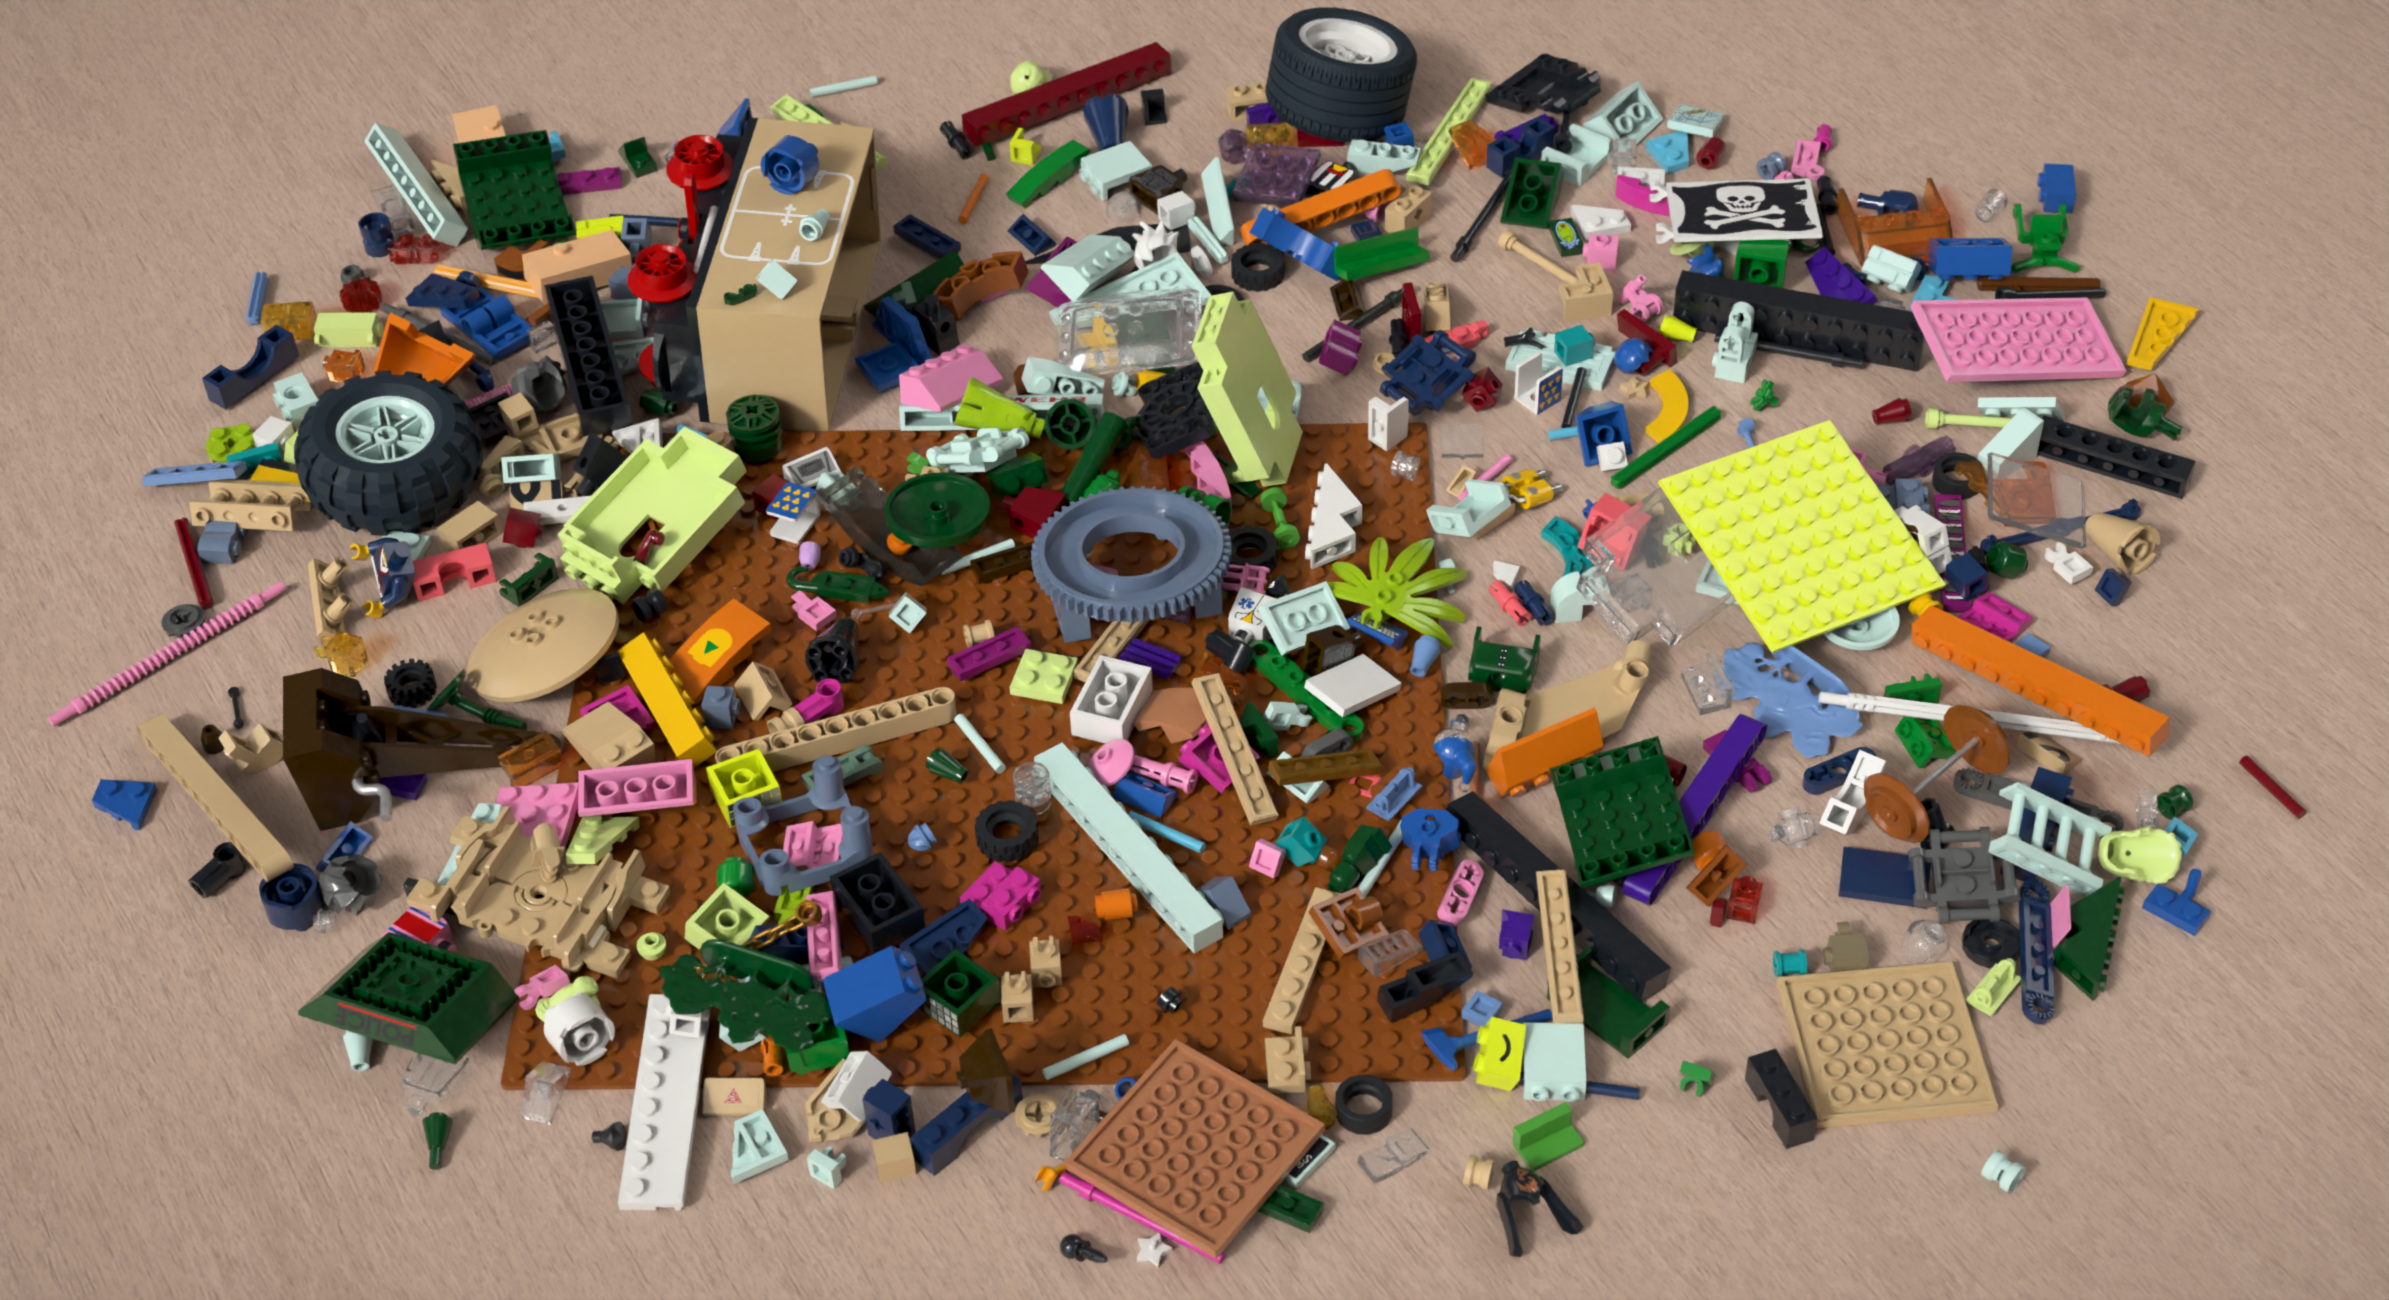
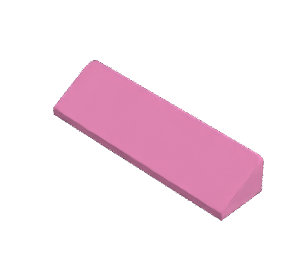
M835 891L806 896V900L814 901L822 909L821 921L815 926H807L810 975L813 980L822 982L827 976L842 969L839 911Z

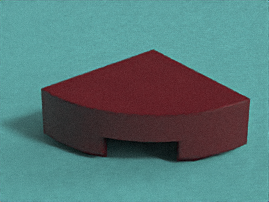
M1717 898L1713 901L1710 917L1711 926L1721 928L1727 899Z

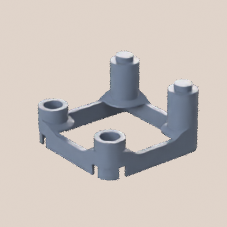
M825 755L814 761L812 768L815 787L803 796L769 806H761V802L758 799L751 797L742 798L734 803L735 825L740 844L750 864L753 866L761 886L764 885L767 894L774 896L782 895L781 887L788 885L789 893L828 882L831 875L874 855L869 813L862 807L850 805L843 788L841 764L837 758ZM840 808L842 811L840 820L843 840L838 846L841 859L805 871L798 872L794 864L789 861L788 854L781 849L767 850L758 858L747 836L763 830L769 823L812 810H834Z

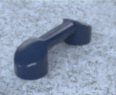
M474 361L468 369L478 375L475 377L477 386L484 393L492 391L494 389V381L490 370L485 369Z

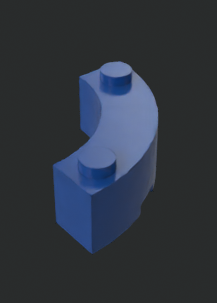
M1264 207L1262 208L1249 233L1285 253L1288 252L1289 255L1338 281L1340 277L1335 274L1334 247L1341 244L1333 240L1329 244L1284 219L1286 214L1276 208H1273L1272 211Z

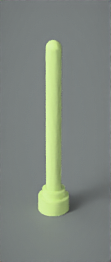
M1927 408L1925 427L1937 429L1938 426L1943 424L2004 428L2012 418L1944 414L1938 408Z

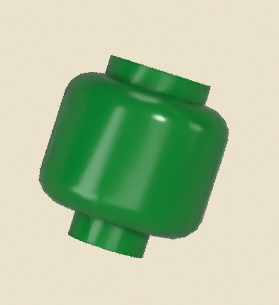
M730 857L717 867V889L725 883L744 898L754 891V868L744 858Z

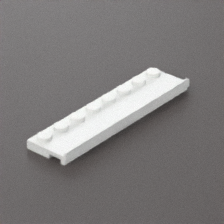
M660 994L649 995L618 1199L620 1210H657V1207H674L675 1211H681L685 1202L710 1014L708 1022L702 1021L699 1038L669 1034L670 1017L666 1016L668 998Z

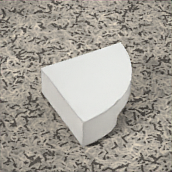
M1197 245L1191 249V268L1208 279L1213 276L1212 266L1204 251Z
M1494 560L1493 575L1497 580H1501L1508 590L1512 591L1519 575L1520 566Z

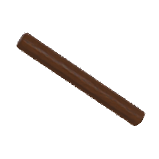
M1980 276L1977 279V289L1979 291H1996L1998 287H2009L2015 284L2019 285L2022 291L2100 288V279L2065 277H2003V279H1989L1988 276Z

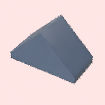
M1233 876L1214 877L1196 889L1204 894L1207 903L1213 909L1219 910L1224 919L1223 925L1228 930L1251 916V911Z

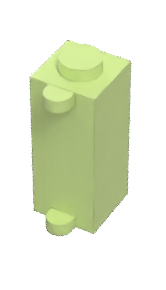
M318 313L314 326V343L319 347H377L379 337L383 336V324L379 323L377 313Z

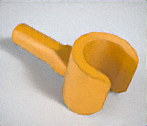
M1065 1162L1054 1168L1042 1166L1034 1182H1045L1042 1190L1049 1191L1057 1176L1067 1170L1065 1169Z

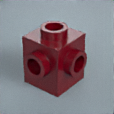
M1486 367L1473 373L1475 378L1470 383L1467 382L1462 392L1465 401L1476 412L1484 408L1489 409L1498 402L1503 386L1492 370Z

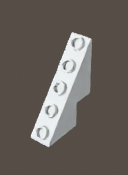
M1328 464L1324 465L1323 472L1318 473V487H1321V489H1316L1315 505L1318 506L1312 509L1311 522L1315 524L1309 526L1308 541L1312 542L1311 544H1306L1305 559L1310 560L1311 569L1354 553L1356 533L1352 527L1362 524V504Z

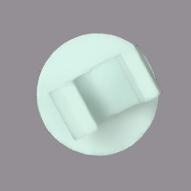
M1123 371L1115 375L1111 383V388L1116 396L1125 394L1134 397L1138 390V387L1133 386L1136 379L1128 376Z

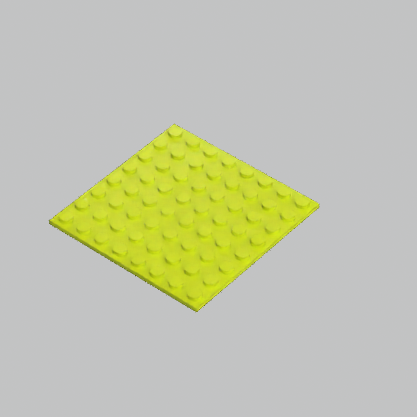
M1831 420L1663 478L1658 482L1772 653L1944 588L1946 585Z

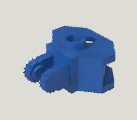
M1418 808L1402 817L1400 828L1404 844L1413 850L1411 859L1412 870H1419L1422 858L1429 859V870L1437 871L1440 859L1443 860L1445 854L1460 847L1462 835L1458 831L1459 820L1447 810ZM1428 817H1434V818H1435V821L1433 822L1432 820H1426V819H1427Z

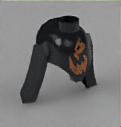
M1516 1160L1510 1161L1502 1167L1501 1171L1504 1177L1500 1192L1497 1193L1496 1206L1504 1226L1510 1256L1522 1257L1523 1253L1514 1212L1510 1208V1204L1516 1199H1525L1532 1205H1537L1540 1203L1541 1196L1563 1231L1574 1235L1584 1228L1579 1219L1564 1205L1542 1176H1538L1531 1169L1521 1167Z

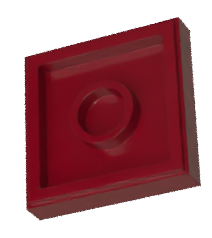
M1412 282L1403 283L1402 319L1405 325V334L1408 336V345L1416 334L1421 336V311Z

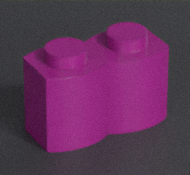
M1334 319L1326 332L1319 364L1344 375L1350 369L1354 370L1359 360V356H1356V353L1359 352L1363 344V340L1360 339L1361 331Z

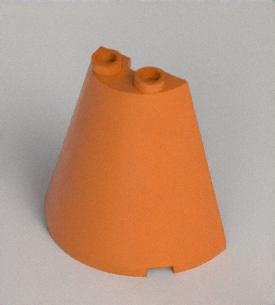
M390 312L372 376H375L376 371L391 370L392 375H404L406 371L422 374V377L427 382L437 379L449 386L474 363L476 355L454 343L448 346L420 332L411 322Z

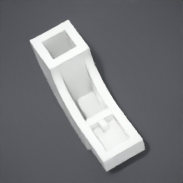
M1859 750L1843 787L1834 798H1830L1819 823L1845 835L1851 834L1867 812L1864 797V783L1866 779L1872 774L1883 773L1888 762Z

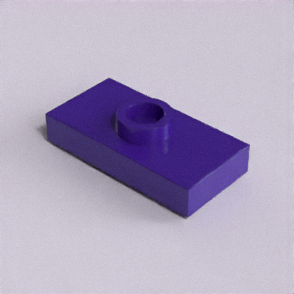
M1269 103L1246 108L1247 128L1249 131L1285 123L1274 112Z

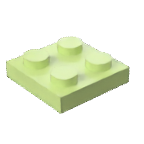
M1025 649L1010 685V695L1063 704L1073 679V671L1078 666V658Z

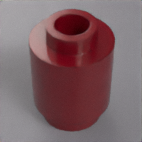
M1718 137L1707 139L1696 155L1697 163L1704 169H1714L1725 154L1724 141Z

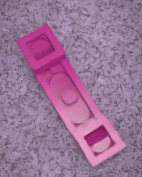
M1618 174L1616 197L1638 209L1670 216L1667 197L1662 198L1658 202H1651L1649 194H1656L1659 192L1658 190H1650V187L1641 186V179Z

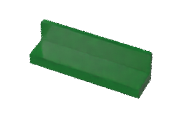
M1416 227L1334 247L1335 274L1346 281L1430 261V252L1419 246V231Z

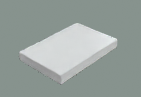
M1362 654L1307 679L1304 688L1341 717H1344L1400 691L1402 683L1366 655Z

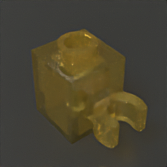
M338 631L332 639L322 636L321 641L324 647H313L318 658L328 659L331 671L354 678L368 661L362 637Z

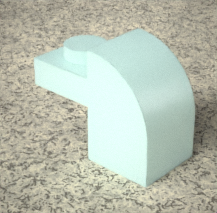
M1579 571L1572 572L1560 578L1551 590L1550 606L1555 623L1581 621L1583 605L1610 602V593L1605 576L1581 579Z

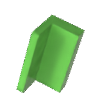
M1566 1102L1514 1127L1512 1145L1533 1171L1582 1148L1584 1145L1583 1139L1571 1125L1573 1110Z

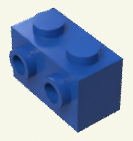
M2044 163L2043 172L2038 173L2037 187H2041L2038 200L2043 203V212L2057 213L2059 204H2066L2067 213H2073L2076 199L2073 165Z

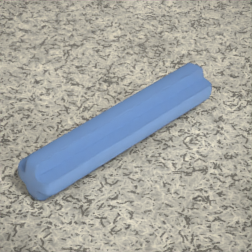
M257 272L254 275L246 314L249 325H257L261 320L268 284V277L265 272Z

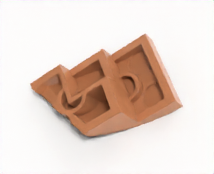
M1168 688L1153 691L1133 723L1138 731L1161 726L1170 743H1175L1196 737L1208 722L1194 688ZM1229 695L1231 703L1233 704L1234 700L1231 697V695Z

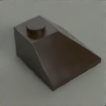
M990 1028L985 1030L959 1057L960 1071L956 1072L960 1088H966L971 1100L1010 1114L1015 1112L1012 1075L994 1032Z

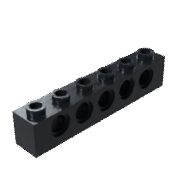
M2043 416L2042 420H2044L2037 452L2038 456L2183 499L2191 481L2195 460Z

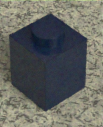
M1969 553L1953 559L1946 565L1947 582L1966 602L1989 589L1987 572Z

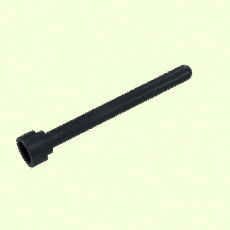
M1568 111L1563 113L1561 132L1554 140V149L1564 154L1569 153L1573 146V139L1569 131L1573 112Z
M1998 287L1995 292V299L2104 298L2106 296V290L2103 288L2015 291L2010 287Z

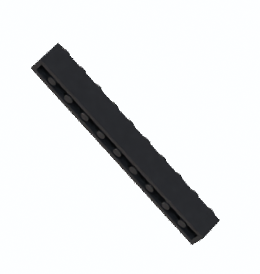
M1474 791L1448 803L1447 811L1459 820L1458 831L1462 835L1461 841L1540 911L1536 871L1561 869ZM1566 874L1574 943L1582 950H1585L1587 947L1592 949V959L1639 1002L1665 989L1671 967Z

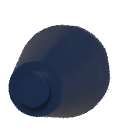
M1106 94L1107 97L1099 98V95L1088 100L1083 107L1084 119L1100 151L1125 143L1129 107L1126 100L1116 94Z

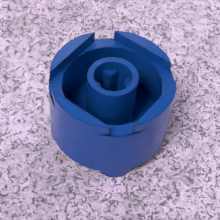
M786 135L762 157V174L764 178L766 176L771 181L769 185L776 191L787 195L794 194L805 187L817 175L819 171L818 149L814 144L808 143L799 137Z

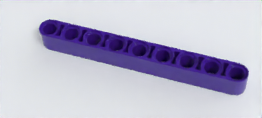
M1739 714L1679 800L1691 841L1697 834L1703 831L1762 744L1768 728L1766 723L1744 714ZM1683 859L1629 874L1624 882L1622 893L1651 906Z

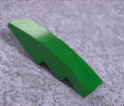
M1071 140L1039 161L1006 193L1008 199L1025 209L1038 194L1044 197L1055 183L1062 185L1081 163V158L1086 157L1091 152L1090 149L1075 140Z

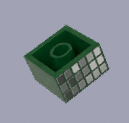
M954 949L921 979L927 1000L918 1009L961 1038L1001 1002L999 978Z

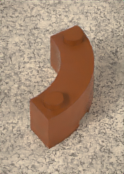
M1022 251L993 253L992 258L979 262L977 259L959 267L960 272L952 278L946 277L933 294L939 297V303L953 313L954 319L960 321L965 312L980 299L995 292L1022 288L1029 273Z

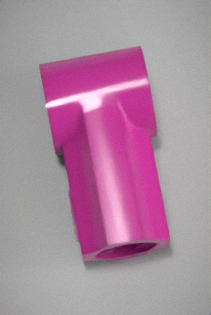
M829 678L820 681L815 693L793 707L799 712L805 724L815 722L826 714L834 715L843 710L844 699L841 685L837 680Z

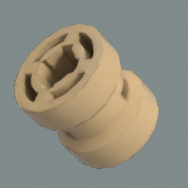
M793 707L785 710L780 718L774 717L767 721V727L771 734L805 724L799 712Z

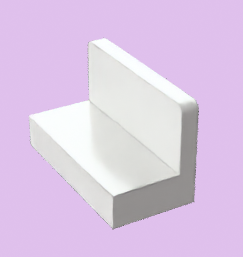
M1377 397L1369 401L1368 440L1385 451L1391 449L1408 435L1409 400L1403 397L1391 406Z
M868 1051L850 1052L821 1102L829 1109L843 1108L855 1120L863 1122L865 1120V1112L862 1098L870 1087H874L882 1078L888 1081L891 1071Z

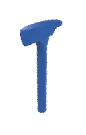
M1545 1009L1511 1021L1520 1024L1544 1023L1552 1020V1012L1549 1009ZM1431 1028L1423 1030L1421 1033L1431 1051L1452 1071H1455L1458 1067L1455 1061L1456 1053L1463 1048L1478 1044V1031L1461 1037L1450 1038L1446 1036L1442 1028Z

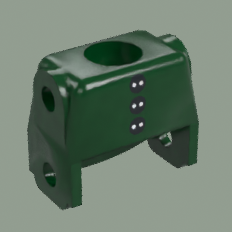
M1477 626L1469 665L1468 681L1488 683L1494 691H1501L1502 688L1522 694L1527 693L1528 689L1532 687L1537 670L1541 636L1535 635L1533 649L1482 642V627Z

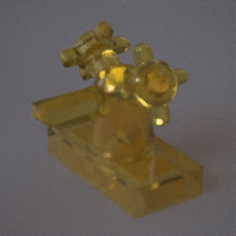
M1286 122L1245 124L1246 148L1259 149L1260 147H1266V159L1269 166L1276 164V146H1283V148L1293 146L1292 126Z

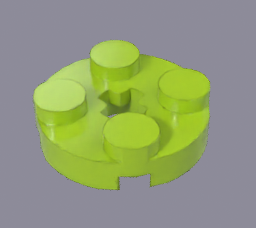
M245 423L225 428H214L210 431V438L206 442L209 459L212 462L213 460L219 463L228 462L227 455L256 448L253 438L255 432Z

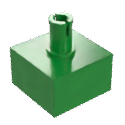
M1776 239L1739 240L1733 279L1783 288L1790 241Z

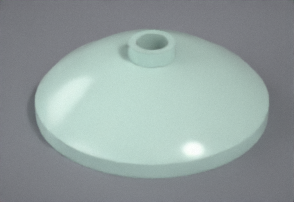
M1892 607L1824 633V636L1833 643L1847 649L1860 651L1876 649L1888 644L1896 636L1900 623L1897 609Z

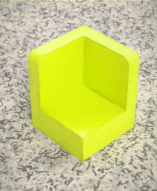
M1018 128L1009 143L1011 162L1033 166L1041 152V145L1035 144L1034 141L1024 140V129Z

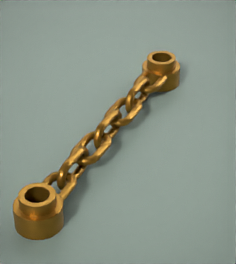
M804 900L797 906L795 915L789 917L786 922L755 935L752 940L747 941L741 946L748 947L751 945L750 949L759 950L788 932H793L803 926H815L822 919V909L814 901ZM798 919L801 923L794 926V923L791 921ZM783 927H785V929L782 930V931H780L779 933L776 932V931L782 929ZM765 935H767L768 938H770L769 940L761 944L760 941L757 940ZM697 968L695 972H702L704 969ZM711 971L703 975L702 979L706 978Z

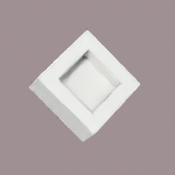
M1624 441L1596 447L1601 472L1622 469L1628 465Z

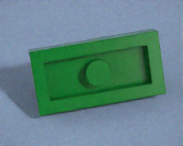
M1928 673L1924 674L1922 681H1917L1915 676H1911L1910 682L1886 685L1884 697L1937 704L1940 699L1942 683L1939 678L1932 679Z

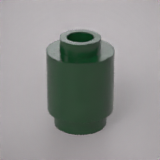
M645 389L640 396L639 405L647 413L669 419L678 411L679 402L663 400L662 391L657 389Z

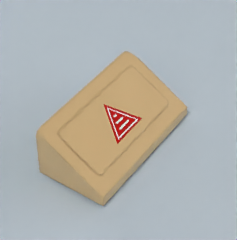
M705 1078L703 1116H748L761 1109L765 1110L767 1095L765 1079Z

